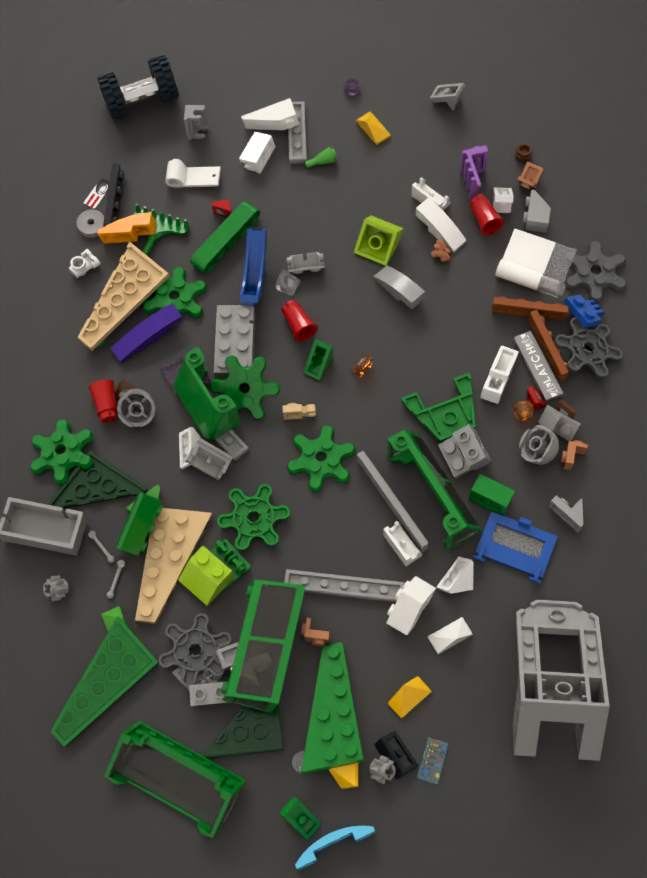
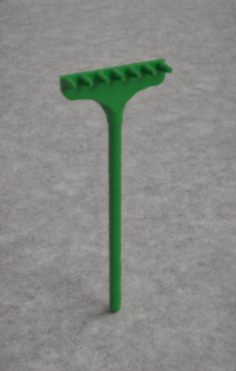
M135 204L136 211L133 215L149 213L146 206H144V210H140L139 205ZM152 209V215L157 222L155 235L148 236L142 252L148 256L153 244L162 235L169 233L187 234L190 229L187 220L185 219L184 223H181L179 217H176V221H174L170 214H168V218H165L162 212H160L159 216ZM106 338L98 345V347L103 346Z

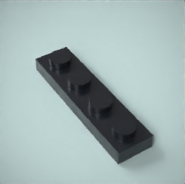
M117 163L112 164L103 222L104 227L118 220L116 213L120 210V202L118 200L122 196L121 181H124V171L121 170L120 164Z

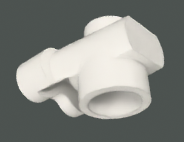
M86 249L81 253V256H75L71 259L69 270L78 278L85 275L91 268L95 269L101 263Z

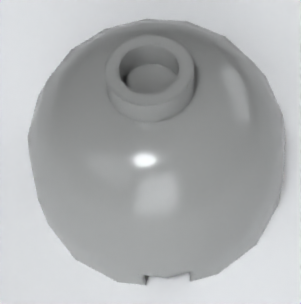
M142 389L128 390L118 400V417L129 427H143L147 425L155 414L153 398Z
M536 425L532 430L529 428L523 434L519 443V448L522 452L521 456L532 464L543 465L551 462L559 451V441L556 434L542 425Z

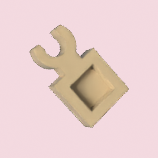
M289 403L282 406L284 420L303 419V416H316L315 404L302 406V404Z

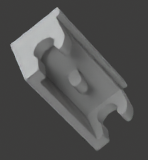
M185 105L184 123L188 140L206 137L203 133L198 134V131L208 130L209 127L205 105Z
M199 438L193 444L185 462L219 480L222 474H225L233 456Z

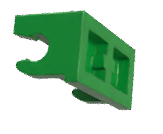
M480 474L471 489L468 500L504 516L515 494V490Z

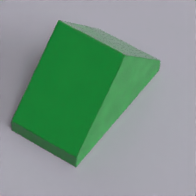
M317 339L314 340L303 373L320 381L333 360V347Z

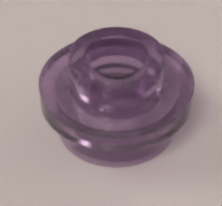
M355 78L348 79L344 84V91L349 95H355L361 90V84Z

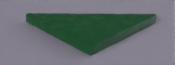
M89 451L87 455L93 459L92 466L88 469H82L77 466L68 477L67 482L60 487L47 505L66 509L136 496L139 491L146 493L149 489Z
M275 670L271 671L270 675L252 695L267 697ZM254 700L247 701V703L264 707V702ZM279 704L271 713L243 706L228 726L214 740L209 749L204 752L203 756L209 759L283 750Z

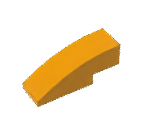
M151 212L141 213L108 224L98 230L97 234L103 244L137 242L139 235H155L157 222Z

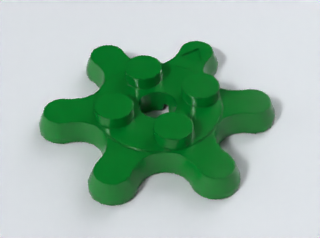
M176 267L173 270L172 278L164 281L154 291L156 296L146 301L143 305V311L146 314H153L172 303L180 314L187 313L194 318L202 316L203 309L195 303V297L206 292L207 285L201 280L187 283L185 281L186 271L181 267ZM173 292L174 294H179L177 299L170 298Z
M230 355L226 357L225 366L229 371L228 377L223 380H212L210 383L211 391L228 395L235 403L237 411L241 408H247L250 410L253 418L262 419L265 416V409L261 404L262 398L267 395L276 396L280 392L278 383L267 382L263 379L262 373L267 367L266 359L257 357L251 366L244 367L239 363L236 356ZM247 383L250 386L249 392L242 393L240 384Z
M59 420L56 424V431L50 437L35 435L32 438V445L41 450V456L31 463V471L34 474H40L46 469H52L55 472L54 481L62 485L67 482L68 472L72 467L90 468L93 464V459L83 453V447L93 440V432L84 429L78 434H71L70 423L66 420ZM66 447L63 454H57V449Z
M330 426L322 427L319 438L315 440H309L302 434H298L293 438V444L301 451V456L296 460L290 461L287 464V470L290 474L308 473L310 476L308 487L313 492H318L322 489L323 481L327 477H334L340 483H346L350 479V473L342 467V461L344 458L355 454V446L352 443L335 444L333 442L334 430ZM320 453L326 455L327 458L320 462L316 459V456Z
M268 484L260 485L257 493L252 497L245 496L238 488L232 489L229 492V499L234 503L235 508L230 514H222L217 519V523L221 528L233 527L237 529L238 537L235 540V546L239 550L247 549L250 541L255 537L262 538L270 546L276 545L279 541L278 534L273 530V524L277 520L287 519L290 515V510L285 505L275 507L270 504L269 497L272 494V488ZM253 513L259 515V519L255 523L248 519Z

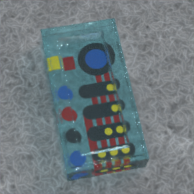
M428 737L417 776L418 780L435 785L438 784L448 743Z

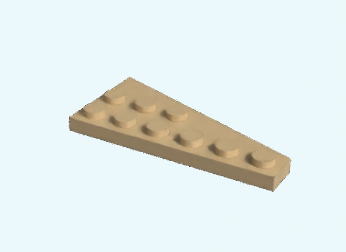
M131 242L128 243L127 250L121 256L119 265L110 276L101 293L98 303L96 302L94 311L78 335L79 341L91 351L169 278L168 272Z
M162 508L160 515H155L153 520L155 527L149 536L135 617L136 622L157 623L171 592L174 591L180 575L195 551V547L200 537H202L206 525L211 520L212 513Z

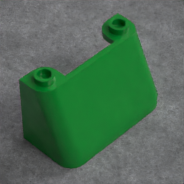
M196 347L186 354L173 382V386L201 434L206 439L213 440L241 424L237 407L228 395H219L212 398L205 387L203 376L208 374L204 366L203 353L199 347Z

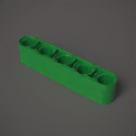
M243 201L193 254L190 263L204 274H207L257 221L260 216V210L247 201Z

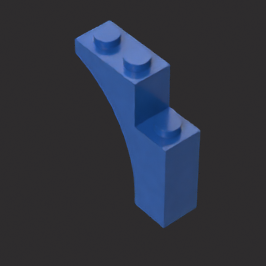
M249 228L247 230L245 268L240 292V302H244V305L253 306L263 297V276L266 273L267 229Z

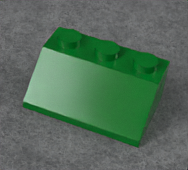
M141 491L138 492L116 543L117 549L139 555V552H144L148 543L145 541L147 534H152L155 523H153L155 515L159 516L163 505L160 504V499Z

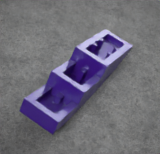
M171 303L137 325L110 349L118 360L124 363L136 351L141 352L153 340L157 342L183 316L174 304Z

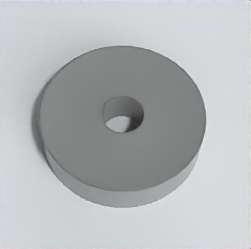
M94 209L82 212L77 218L79 232L85 237H97L98 230L104 227V215Z

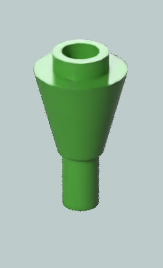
M327 147L315 158L306 161L305 164L307 168H310L317 164L336 163L335 159L338 157L334 148L330 149V147Z

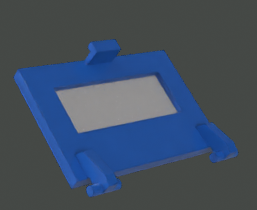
M491 511L475 554L478 556L474 555L473 559L485 562L484 558L490 559L531 575L529 577L530 581L540 584L541 580L539 579L543 578L558 536L530 526L532 521L523 517L516 521Z

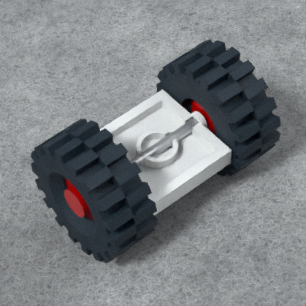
M165 55L148 60L152 77L120 87L114 72L97 77L111 119L129 114L125 101H136L142 95L151 96L157 91L162 102L179 97L176 81Z

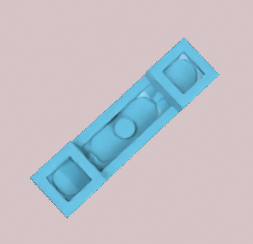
M351 826L331 832L313 843L301 855L295 866L299 871L317 862L314 853L351 835L358 842L375 834V829L372 826Z

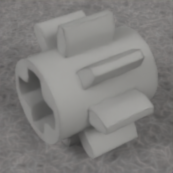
M60 575L51 576V579H47V582L44 583V594L47 598L51 597L52 601L61 600L68 593V583L65 579H60Z
M382 755L379 760L374 759L370 764L371 778L382 784H385L386 780L391 781L396 772L393 765L394 761Z

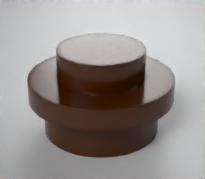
M525 143L520 144L515 150L516 158L521 161L529 160L533 154L530 145Z

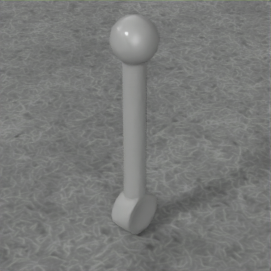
M90 531L88 533L89 538L93 539L107 556V561L113 563L115 557L110 555L96 537L95 531Z
M124 560L117 562L118 569L111 589L106 595L109 599L114 597L113 592L120 572L126 565Z

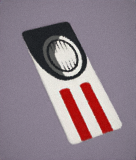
M101 178L84 201V204L96 208L109 190L110 181Z

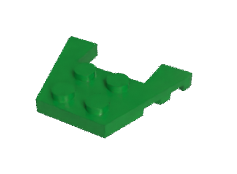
M470 373L453 379L460 396L426 409L417 392L401 398L402 404L439 443L451 438L454 432L468 424L474 429L476 428Z

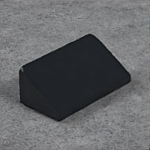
M396 731L380 738L375 743V747L380 755L394 761L393 765L396 769L394 777L397 780L418 767V764Z

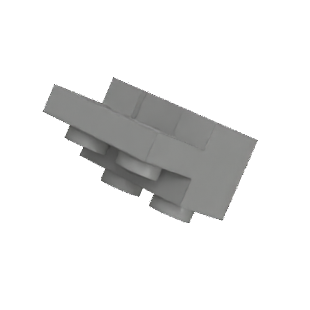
M469 424L454 432L451 438L438 444L456 479L472 470L477 471L492 462L476 429Z

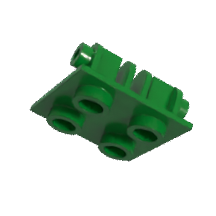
M227 539L224 541L218 540L215 543L216 547L210 551L231 569L234 575L232 581L221 592L251 568L250 564Z

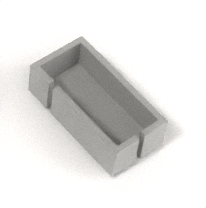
M217 305L214 354L215 379L223 380L228 377L229 371L225 366V359L230 355L236 356L239 363L244 367L252 365L254 361L256 319L254 305Z
M8 497L3 512L5 517H2L0 521V538L2 541L74 556L78 555L88 521L84 512L66 509L65 512L61 507Z

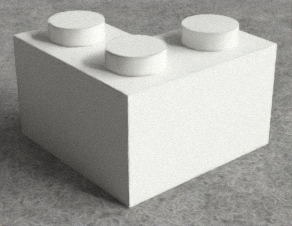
M416 576L411 581L407 580L394 598L397 600L396 604H392L387 612L389 618L386 623L408 635L414 628L421 612L429 604L436 588Z

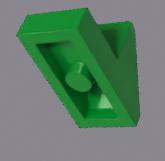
M295 797L280 812L284 819L306 840L321 825Z

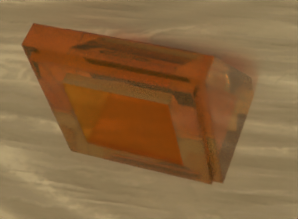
M372 355L362 356L351 368V371L362 377L373 365Z

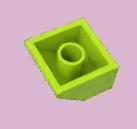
M370 215L364 219L354 253L386 266L399 244L404 228Z
M202 546L189 559L178 581L208 606L232 581L234 575L231 569Z

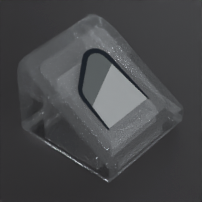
M283 269L276 281V289L293 296L301 281Z

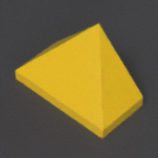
M371 111L356 120L376 145L391 137V134Z
M417 676L404 684L388 702V705L402 719L432 691Z
M358 763L328 769L341 789L358 787Z

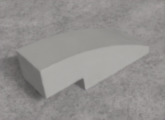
M386 265L374 275V279L396 300L404 302L411 310L425 299V291L392 267Z

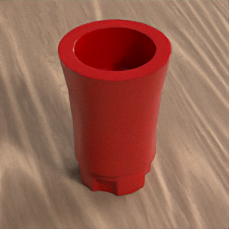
M478 194L470 200L471 209L483 235L493 234L502 228L504 220L496 212L486 196Z
M290 300L282 306L281 311L296 341H306L316 334L318 326L310 319L297 301Z
M106 379L90 384L88 389L92 395L100 422L110 423L117 420L118 411L114 381Z

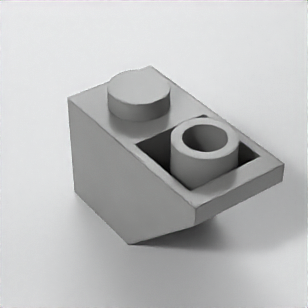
M531 190L530 197H526L525 207H528V212H524L523 223H526L525 230L547 233L551 208L535 190Z

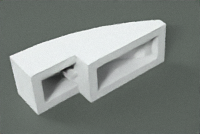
M429 197L416 208V216L428 226V231L438 240L442 239L446 243V247H449L453 253L466 242L465 237L453 221Z
M501 345L480 398L496 404L499 403L519 351Z

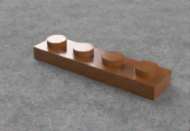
M494 297L492 312L529 317L531 311L537 310L544 319L565 321L568 313V306L560 303L548 304L542 301L531 302L524 299L515 300L506 297Z
M537 310L531 311L528 322L559 383L567 380L569 373L568 364L563 362L559 347L555 346L551 331L546 329L544 317L539 315Z

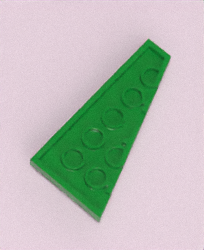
M118 616L50 730L63 746H66L158 663Z
M343 642L322 647L301 770L302 774L364 762Z

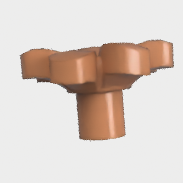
M442 239L437 240V243L434 244L436 250L431 252L432 257H440L442 262L450 260V248H446L447 245Z

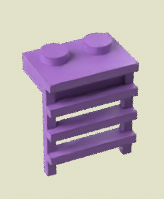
M486 145L475 146L472 149L462 151L460 173H464L463 181L467 182L466 190L470 191V200L477 195L478 187H481L477 173L486 171L488 157Z

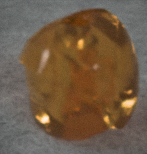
M521 400L514 404V416L519 421H526L533 417L534 407L531 402Z

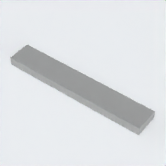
M364 451L357 454V462L421 553L428 549V541Z
M286 569L284 583L305 586V593L395 603L397 600L394 598L398 590L402 589L405 582L289 569ZM284 587V590L293 591L295 589L291 587Z

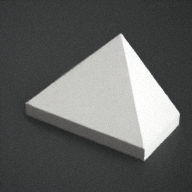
M189 427L179 433L180 469L190 466L185 461L193 444L201 438L193 427Z
M459 556L437 585V589L450 594L473 590V561Z
M463 617L429 635L428 639L437 654H440L472 636L473 633Z

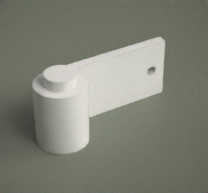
M173 159L168 162L165 183L175 188L219 186L221 167H186L181 160Z

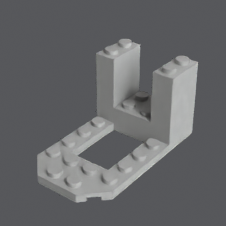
M534 600L525 610L522 608L516 612L519 677L513 717L514 755L536 756L540 721L576 723L578 759L600 761L610 705L599 617L594 613L589 614L584 611L583 606L577 602ZM538 633L579 636L582 674L541 671Z

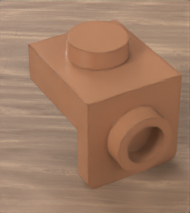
M527 162L521 176L517 179L520 182V186L528 190L530 187L535 189L544 172V168Z
M578 440L569 441L566 451L562 452L561 462H564V470H572L575 453L585 455L588 444Z
M307 617L306 623H302L301 635H304L305 642H312L314 646L329 645L330 632L312 630V620Z

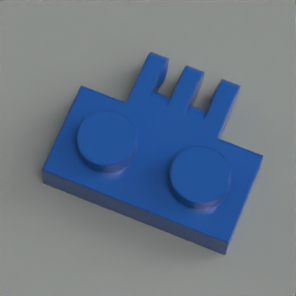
M581 295L566 297L564 304L568 306V309L584 328L599 325L602 320L600 317L605 314L594 299L585 301Z

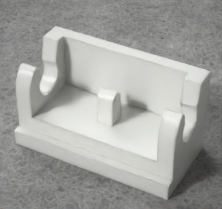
M254 132L239 158L240 162L247 163L244 166L246 169L259 174L262 172L276 147L272 136Z
M422 177L419 184L415 182L412 185L411 196L420 203L429 197L443 211L450 205V198L446 195L442 197L425 184V179Z
M396 521L393 527L389 528L387 526L383 529V536L404 565L408 566L420 558L422 554L400 526L399 522Z

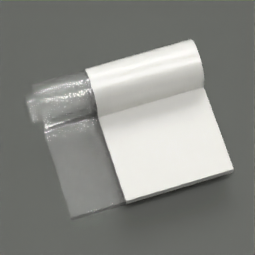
M514 229L503 259L499 262L495 276L558 298L559 295L563 296L566 289L564 282L577 250Z

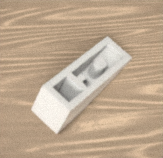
M290 98L241 116L246 129L286 130L299 125Z

